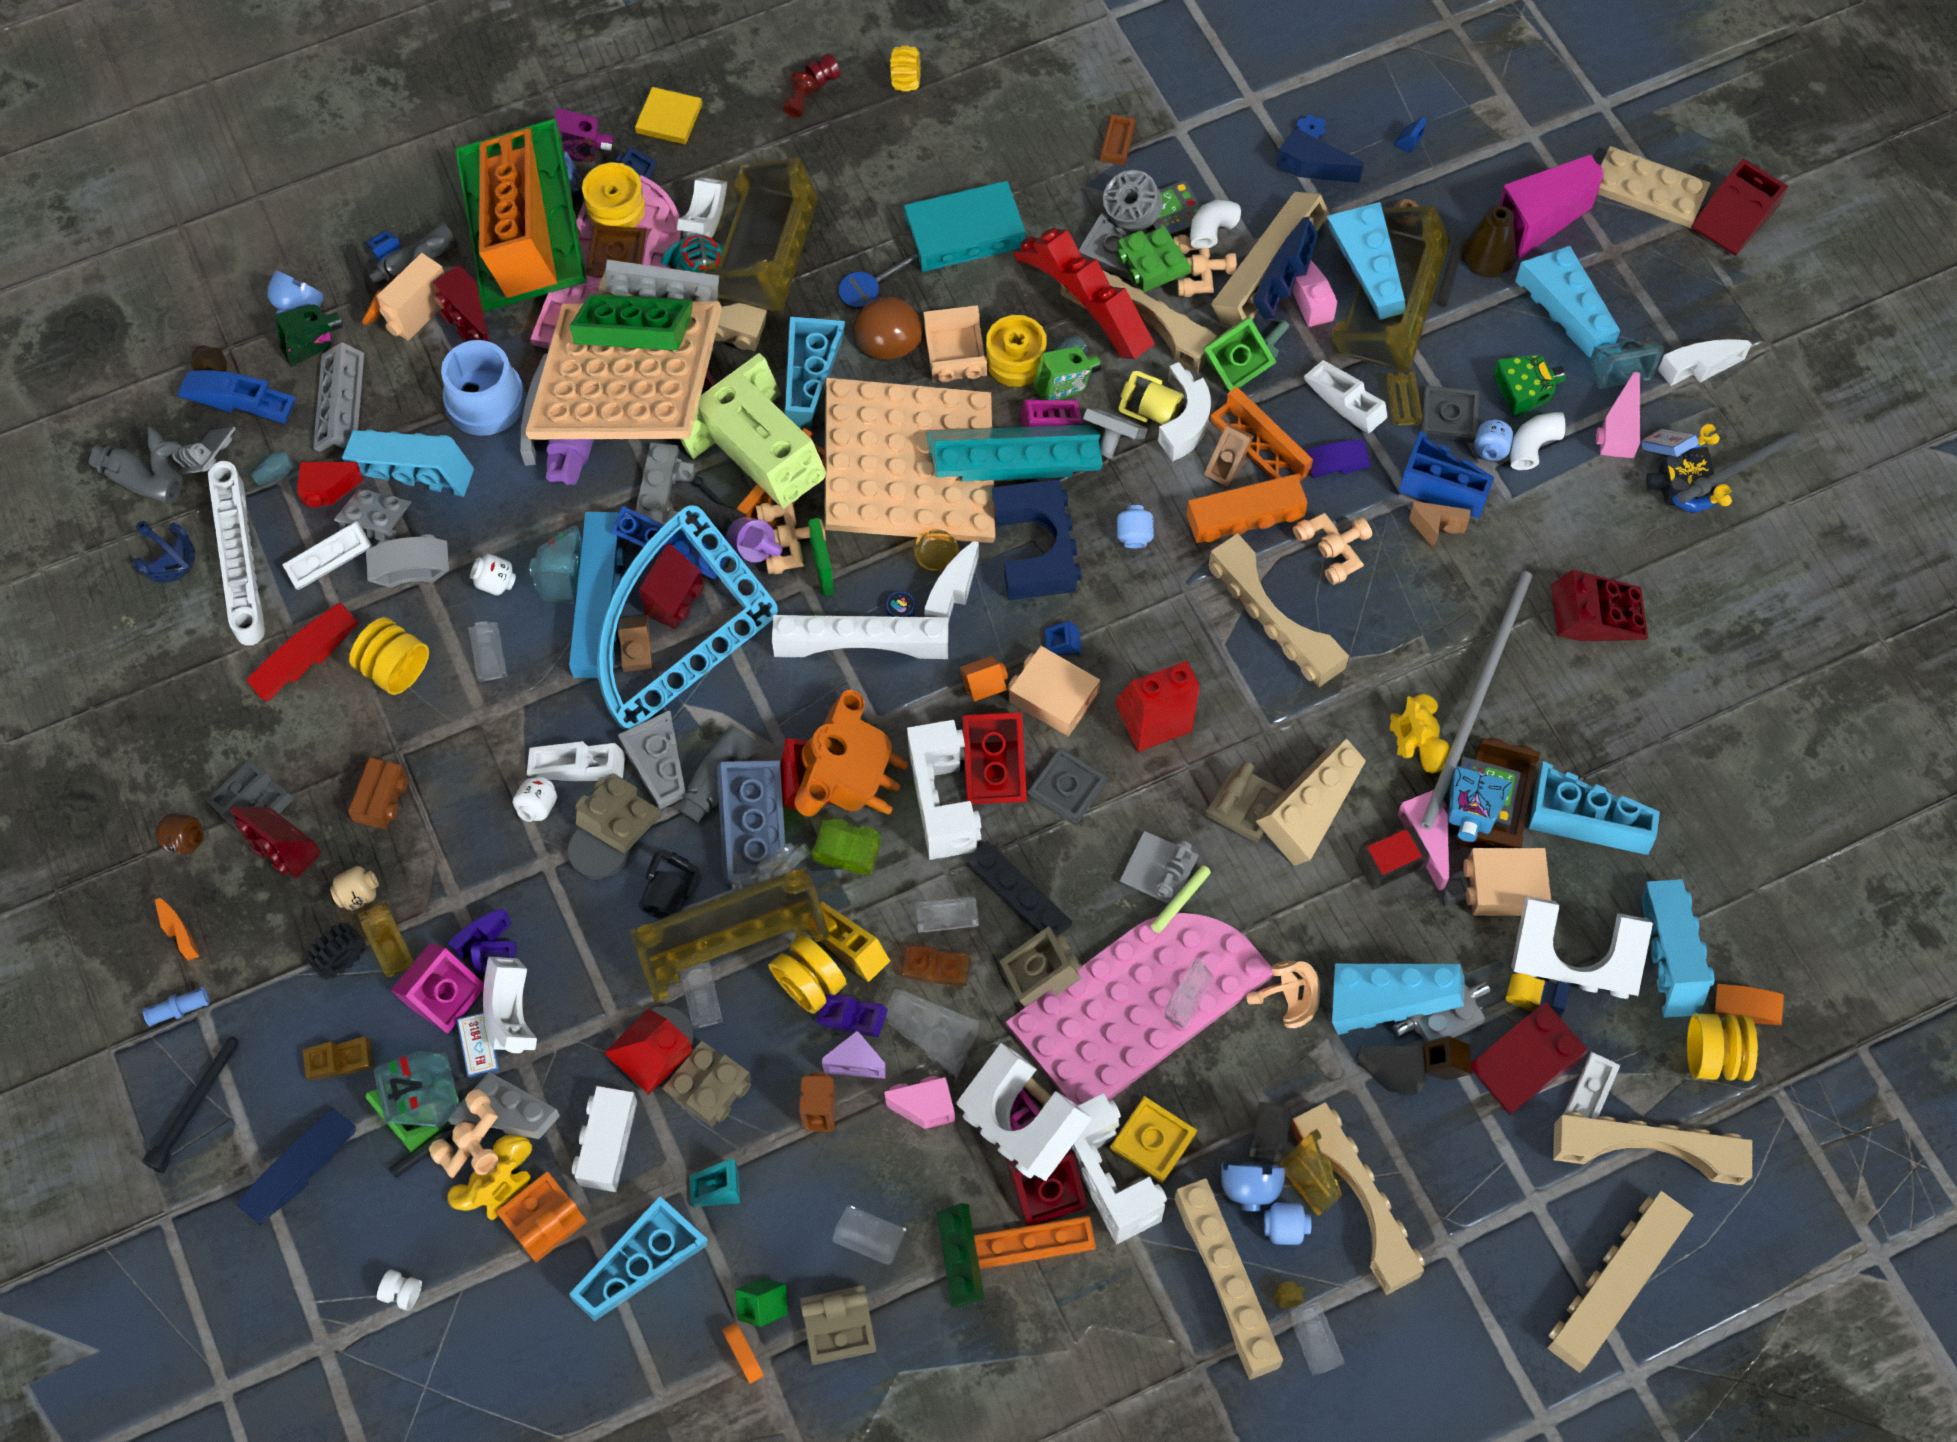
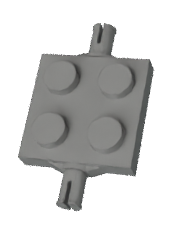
M1485 981L1471 988L1464 984V1007L1429 1015L1419 1014L1407 1017V1020L1393 1024V1030L1400 1037L1414 1029L1424 1038L1425 1042L1447 1036L1454 1038L1484 1023L1485 1017L1477 1006L1475 999L1490 993V988L1488 985L1486 986L1487 983Z

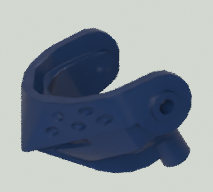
M146 521L137 523L136 528L143 537H150L165 551L158 559L152 562H146L139 557L134 559L132 564L138 573L152 581L166 583L181 579L191 570L196 558L195 549L186 531L180 525L174 522L169 525V531L177 537L172 546H169L152 531ZM184 549H185V561L183 560ZM177 564L180 566V567L173 568V569H165V568H164V567H168V566H172V565H177Z

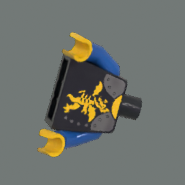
M1713 424L1703 426L1700 431L1701 436L1697 437L1699 444L1678 457L1666 455L1660 465L1659 472L1647 473V489H1662L1666 504L1676 505V507L1690 513H1697L1715 507L1716 503H1719L1721 506H1729L1732 499L1729 495L1725 494H1730L1732 491L1726 484L1716 485L1711 488L1708 494L1700 498L1695 497L1686 503H1680L1677 498L1678 493L1689 488L1692 482L1714 474L1709 449L1704 447V444L1715 445L1719 442L1720 437L1717 433L1707 437L1709 433L1715 431V426Z

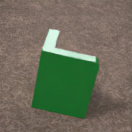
M760 1278L735 1289L738 1321L762 1327L786 1316L788 1313L786 1284Z

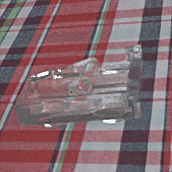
M788 843L775 851V855L730 882L735 892L776 883L811 854L806 843L796 846Z

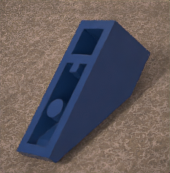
M1294 128L1279 149L1276 166L1287 173H1292L1301 178L1359 183L1362 177L1364 162Z

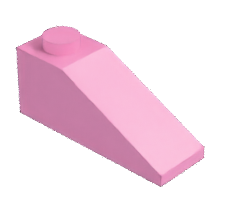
M1311 260L1307 274L1297 276L1292 289L1308 327L1334 321L1337 300L1328 280Z
M1640 372L1632 374L1607 414L1603 426L1597 428L1596 444H1600V455L1626 458L1635 457L1640 445Z
M1434 790L1401 803L1397 815L1420 851L1421 859L1437 889L1441 891L1445 889L1449 879L1448 808L1444 800L1432 829L1426 830L1420 826Z

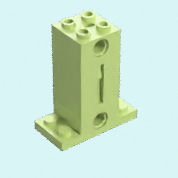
M758 353L701 395L691 438L680 440L687 454L692 459H695L716 443L784 509L813 486L820 483L826 477V470L812 439L772 403L781 393L766 359Z

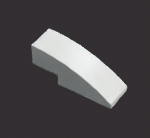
M1729 339L1688 345L1665 354L1658 371L1670 386L1692 375L1699 382H1702L1743 361L1752 344L1748 340Z
M1322 360L1304 375L1305 381L1324 401L1364 432L1369 434L1388 418L1386 404L1383 400L1365 391L1362 381Z
M973 541L965 547L939 576L924 609L925 617H948L949 623L954 603L966 605L979 558V542Z
M583 741L532 747L529 749L527 776L532 778L539 776L548 780L598 781L601 777L608 779L614 773L623 779L625 752L616 743L587 746Z

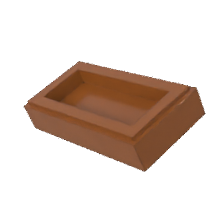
M1110 114L1100 154L1101 162L1126 166L1136 118Z

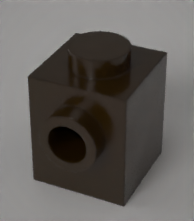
M1451 1036L1422 1042L1425 1073L1444 1081L1472 1075L1469 1044Z

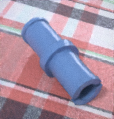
M202 986L180 996L173 994L166 1001L144 1007L143 1016L150 1027L173 1017L179 1019L184 1017L186 1012L210 1005V999L206 989Z

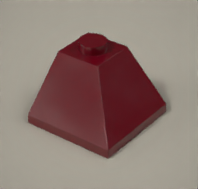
M1069 1150L1046 1181L1036 1175H1033L1032 1178L1027 1177L1016 1168V1165L1019 1163L1015 1159L1011 1161L1005 1157L1011 1183L1027 1226L1036 1225L1088 1207L1073 1150Z

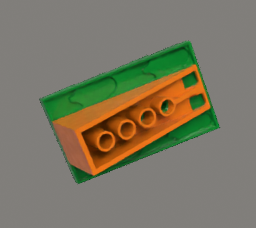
M555 118L455 148L477 281L484 310L487 312L497 309V307L500 308L521 302L522 300L545 295L548 292L551 293L572 287L573 285L586 283L583 254L579 242L576 216L573 210L562 138Z

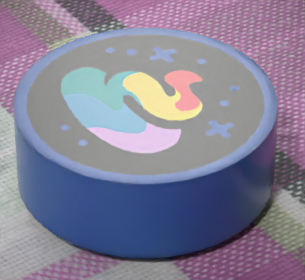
M903 591L891 594L886 602L889 617H912L915 613L914 598L909 593Z

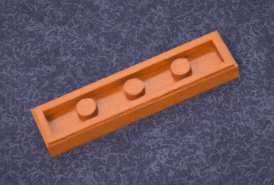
M1090 1216L974 1235L980 1269L1096 1249Z

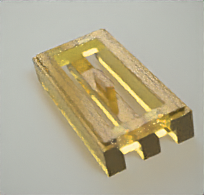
M1400 372L1398 376L1388 373L1386 380L1393 425L1421 424L1423 418L1415 372H1409V375H1404V372ZM1395 383H1399L1404 418H1400ZM1406 383H1409L1412 407L1414 413V417L1412 418L1410 413Z

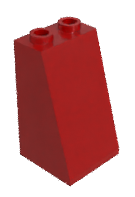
M1188 661L1131 681L1115 700L1117 709L1138 752L1192 732L1200 685Z

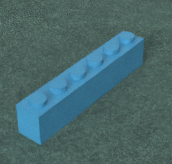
M585 512L569 662L573 678H598L597 654L601 627L610 600L622 578V574H618L619 566H623L625 560L624 549L621 548V543L626 541V539L611 533L619 515L618 512ZM617 628L614 636V642H616L617 640ZM613 651V653H612L613 668H614V662H615V654H614V651Z

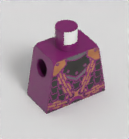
M556 108L555 120L559 126L563 151L568 153L573 162L595 161L596 149L612 151L613 135L598 133L599 120L597 118Z

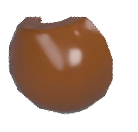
M894 296L878 297L863 306L856 316L853 334L856 345L863 353L877 359L890 360L903 357L913 351L921 342L924 329L920 317L906 301Z

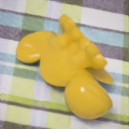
M1423 693L1415 697H1407L1406 710L1402 716L1391 713L1389 728L1398 737L1397 755L1403 756V758H1411L1415 748L1419 746L1422 767L1426 772L1432 774L1442 771L1451 748L1448 742L1439 739L1440 726L1437 719L1432 715L1436 713L1438 703L1433 697Z
M511 1134L500 1137L493 1145V1151L498 1157V1164L495 1169L484 1175L477 1174L474 1171L470 1176L468 1185L459 1184L450 1188L447 1194L450 1207L468 1211L485 1205L487 1206V1217L490 1220L497 1218L496 1211L529 1186L528 1182L531 1176L527 1171L517 1174H511V1171L520 1166L530 1155L532 1150L530 1141L526 1137Z

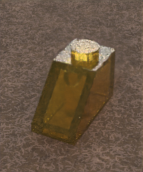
M387 901L358 914L361 926L386 977L389 978L410 968L414 960Z

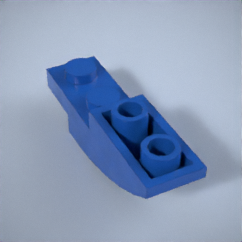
M188 371L177 393L179 397L232 413L233 409L236 408L286 424L295 405V396L268 388V381L223 371Z
M622 506L611 533L644 547L664 524ZM677 531L657 552L660 555L668 543L698 567L702 574L719 580L717 574L694 545L680 531ZM702 542L704 548L708 550L715 549L714 547ZM724 557L720 561V567L722 570L728 560V557Z

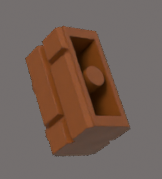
M368 758L348 809V813L354 822L387 829L389 821H394L397 816L398 797L400 794H404L408 787V777H406L403 767L399 764Z
M812 1072L810 1076L802 1077V1096H800L799 1111L803 1129L806 1131L832 1132L835 1130L837 1105L834 1079L823 1072Z

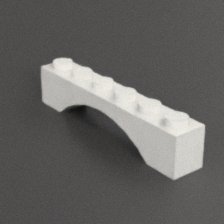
M773 615L772 645L774 657H805L814 653L841 648H876L907 654L918 659H948V617Z

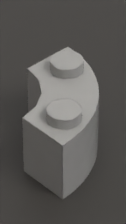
M430 534L394 540L384 539L366 551L367 580L390 588L407 582L423 581L433 583L449 571L447 541L436 539Z

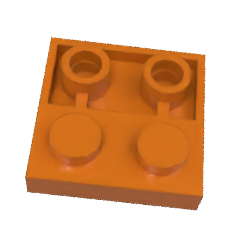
M548 1171L496 1211L497 1215L535 1263L587 1223L586 1218L577 1209L576 1204L565 1194Z

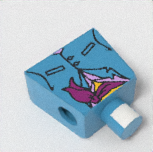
M1456 766L1450 784L1448 822L1460 826L1458 833L1460 839L1473 842L1476 840L1478 832L1485 834L1491 832L1512 786L1511 781Z

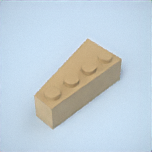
M1347 738L1329 746L1256 820V823L1294 866L1312 859L1366 762Z

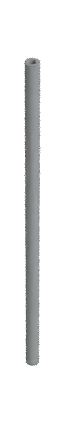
M1523 571L1499 627L1420 826L1426 830H1431L1531 582L1532 574L1530 572Z

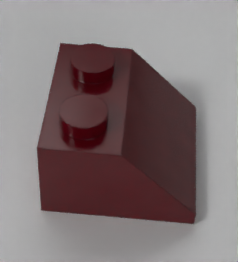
M668 543L642 583L639 591L645 615H648V618L677 629L680 622H684L688 618L691 604L695 598L698 599L701 596L705 584L703 583L701 570Z

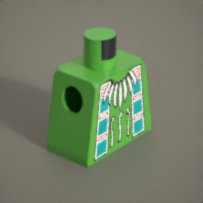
M1078 346L1042 353L1033 386L1041 400H1063L1086 388L1090 374L1101 370L1100 360L1096 355L1086 357L1081 347Z

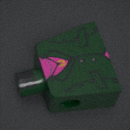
M314 304L274 314L279 348L291 367L329 349L331 346L329 332L343 327L337 312L324 316L319 307Z

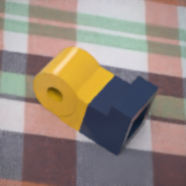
M1516 973L1511 975L1506 1000L1512 1005L1532 1012L1547 1002L1556 1014L1561 1017L1566 1007L1571 984L1558 981L1556 984L1537 979L1528 974Z

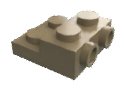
M614 773L608 779L601 777L594 786V793L590 797L583 795L575 807L577 811V826L623 854L660 818L661 812L659 808L637 796V787Z
M1050 926L999 961L1018 1000L1025 1007L1049 990L1057 996L1082 979L1078 972L1082 968L1081 963L1072 952L1070 954L1067 952L1072 948L1071 944L1062 933L1057 935Z
M701 1041L662 1089L665 1094L713 1128L717 1122L721 1123L727 1118L731 1111L730 1105L737 1097L742 1098L751 1086V1076L746 1069L727 1055H721L704 1041Z

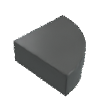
M1463 869L1454 873L1448 880L1443 893L1444 907L1466 901L1467 887H1470L1467 877L1464 876Z

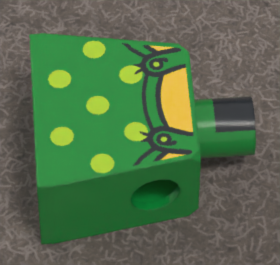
M1541 355L1499 359L1493 374L1512 417H1517L1550 402L1553 398L1556 384L1566 380L1564 368L1561 365L1548 368Z

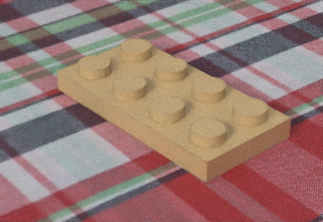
M1610 146L1601 164L1604 176L1598 194L1691 228L1711 182Z

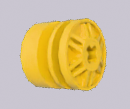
M382 617L370 623L360 633L351 649L349 662L352 668L361 672L366 678L373 679L374 683L388 694L397 695L408 689L419 678L428 661L429 648L414 635L406 633L404 628L396 625L393 620Z
M1694 1013L1690 1018L1687 1032V1062L1692 1078L1717 1080L1722 1070L1726 1080L1734 1081L1737 1077L1741 1081H1750L1755 1073L1758 1051L1757 1032L1752 1017L1749 1015H1739L1736 1018L1735 1015L1727 1014L1721 1024L1717 1014Z

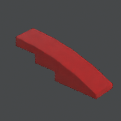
M339 602L286 641L246 681L262 700L269 702L288 681L295 683L314 662L321 664L359 622Z

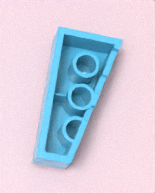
M1381 202L1328 215L1329 230L1339 244L1340 250L1349 262L1355 277L1359 280L1379 320L1406 313L1405 299Z
M1571 246L1521 262L1515 280L1521 288L1525 287L1531 293L1530 297L1537 304L1541 303L1549 312V317L1555 323L1559 322L1566 329L1567 336L1588 357L1611 350H1600L1601 348L1615 346L1620 329Z
M790 317L784 414L801 430L804 428L807 430L812 429L825 392L826 378L830 377L843 340L845 321Z
M370 429L365 431L353 430L342 456L344 462H357L363 476L389 481L391 476L410 486H414L415 482L430 485L429 488L433 491L441 492L442 488L453 489L454 495L462 497L465 495L474 471V467L452 437L446 435L438 437L426 436L421 433L412 435L401 434L395 431L385 433Z
M1542 762L1536 778L1528 829L1649 855L1657 838L1660 811L1625 796L1620 798L1606 791L1607 788L1597 784L1595 787L1577 780L1579 777L1570 772L1566 774L1552 769L1553 765Z
M1683 879L1647 881L1641 897L1644 918L1649 919L1653 923L1650 935L1654 936L1651 941V956L1653 963H1659V979L1656 981L1658 993L1665 992L1666 997L1665 1005L1661 1007L1663 1018L1692 1016L1694 1013H1701L1710 986L1714 985V972L1712 967H1708L1706 962V944L1704 941H1700L1698 934L1699 920L1697 916H1693L1691 910V893L1686 891Z
M1335 964L1332 1023L1337 1034L1349 1033L1348 1030L1361 1027L1364 1029L1376 1027V1024L1392 1020L1395 1022L1407 1020L1406 1017L1414 1015H1429L1464 1007L1465 977L1461 964Z
M659 1196L572 1290L570 1298L591 1319L596 1321L708 1245V1239Z

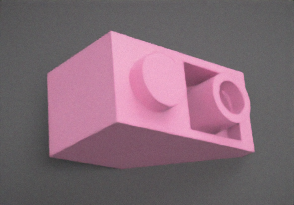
M930 1076L922 1079L919 1084L910 1086L906 1083L897 1084L890 1087V1091L884 1092L886 1106L923 1129L955 1122V1112L946 1077L939 1079L938 1076Z

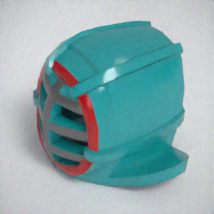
M693 234L679 240L668 248L661 258L663 266L673 264V268L677 270L718 275L720 266L727 267L730 263L727 251L712 238L703 234ZM699 247V249H695L687 253V251H689L690 249ZM701 255L699 259L690 260L693 256Z

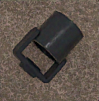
M664 849L655 852L645 875V878L649 881L638 905L644 913L659 920L669 922L676 920L683 900H688L691 896L700 873L699 869L689 863L688 859L675 852L670 853ZM661 858L682 871L685 870L691 873L688 882L686 883L673 874L656 871Z

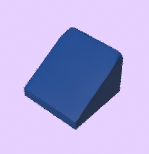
M1422 117L1406 126L1395 140L1394 145L1408 153L1412 152L1423 137L1426 118Z
M389 230L365 242L377 261L390 252L401 248L397 237Z
M1071 621L1044 629L1045 645L1049 651L1056 655H1072L1082 652L1080 630Z

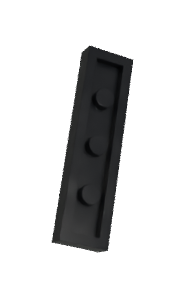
M988 840L966 859V865L1037 933L1050 926L1059 935L1072 926V920Z

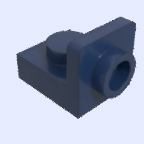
M631 146L628 147L624 154L619 152L613 162L632 167L639 175V178L644 176L648 179L657 164L655 160Z

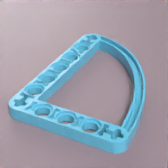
M691 505L683 508L647 542L621 578L603 619L598 642V679L602 696L609 712L618 726L624 730H629L647 721L771 622L773 615H777L778 612L777 605L703 510L697 506ZM685 513H688L690 516L695 514L698 517L695 520L696 525L699 528L705 525L707 529L703 530L696 537L693 533L698 529L693 523L689 525L685 523L687 519ZM681 529L744 610L623 704L616 688L612 660L614 636L618 620L630 591L646 565L658 550ZM704 535L715 537L717 540L715 549L708 550L703 547L702 537ZM728 557L734 561L735 569L733 572L727 573L721 569L720 561L722 558ZM741 580H747L752 584L753 591L751 595L745 596L739 592L738 584ZM758 604L761 606L768 605L770 608L767 611L769 617L764 614L754 622L750 616L760 610ZM743 620L748 624L749 632L747 635L741 636L735 632L734 624L736 621ZM720 637L726 641L727 649L724 653H717L713 650L712 641L715 638ZM699 655L704 659L705 667L703 670L695 671L691 668L690 658L692 656ZM677 673L682 677L683 684L679 689L671 688L668 685L667 678L669 674ZM648 691H656L659 694L660 703L658 706L651 707L646 704L645 694ZM635 700H638L641 708L648 712V714L645 716L643 711L638 713L634 717L635 724L631 721L624 722L623 718L626 716L624 710L632 712L639 706L634 703Z

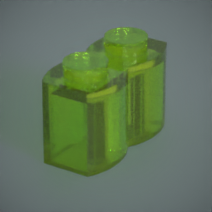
M842 819L823 820L813 849V861L829 867L843 868L855 874L872 876L882 845V835L878 834L874 828L868 826L853 828Z

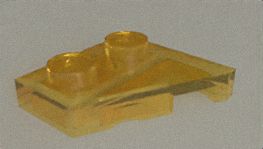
M1318 1129L1310 1132L1279 1167H1285V1175L1319 1217L1332 1207L1342 1196L1337 1180L1333 1176V1168L1329 1157L1323 1158L1317 1142L1322 1137Z

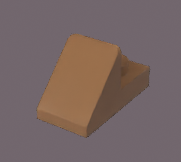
M1227 424L1204 476L1229 488L1248 459L1246 452L1254 436L1231 424Z
M1413 501L1409 521L1432 547H1435L1439 530H1444L1451 534H1465L1470 519V510Z
M648 615L619 618L617 631L621 645L623 671L653 669Z

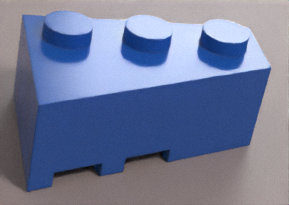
M1420 431L1406 466L1399 492L1437 505L1469 509L1470 516L1480 519L1494 477L1465 458L1463 461L1459 460L1449 453V448L1443 444L1440 447L1427 439V434Z

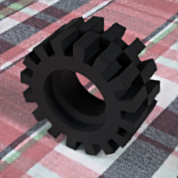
M343 922L339 923L338 927L333 925L330 931L325 930L322 932L323 936L321 938L317 937L314 940L316 943L311 944L308 948L310 951L306 952V961L322 979L328 980L330 977L333 979L336 978L338 973L340 975L345 973V969L347 967L350 969L353 966L352 963L358 961L361 958L359 955L365 951L366 943L364 939L347 922L345 924Z

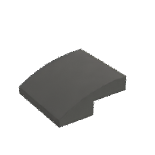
M248 760L205 802L240 834H243L233 824L236 819L230 811L232 807L272 808L279 814L294 799L286 790L271 780L266 772Z

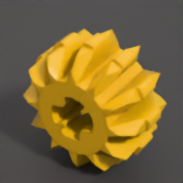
M895 47L891 53L890 78L895 90H916L920 84L921 59L916 47Z

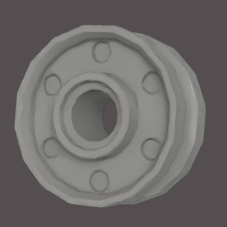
M1129 170L1114 176L1106 185L1103 193V206L1117 227L1125 231L1135 232L1144 230L1158 219L1163 208V197L1152 177L1142 171ZM1137 198L1135 202L1129 204L1132 199Z

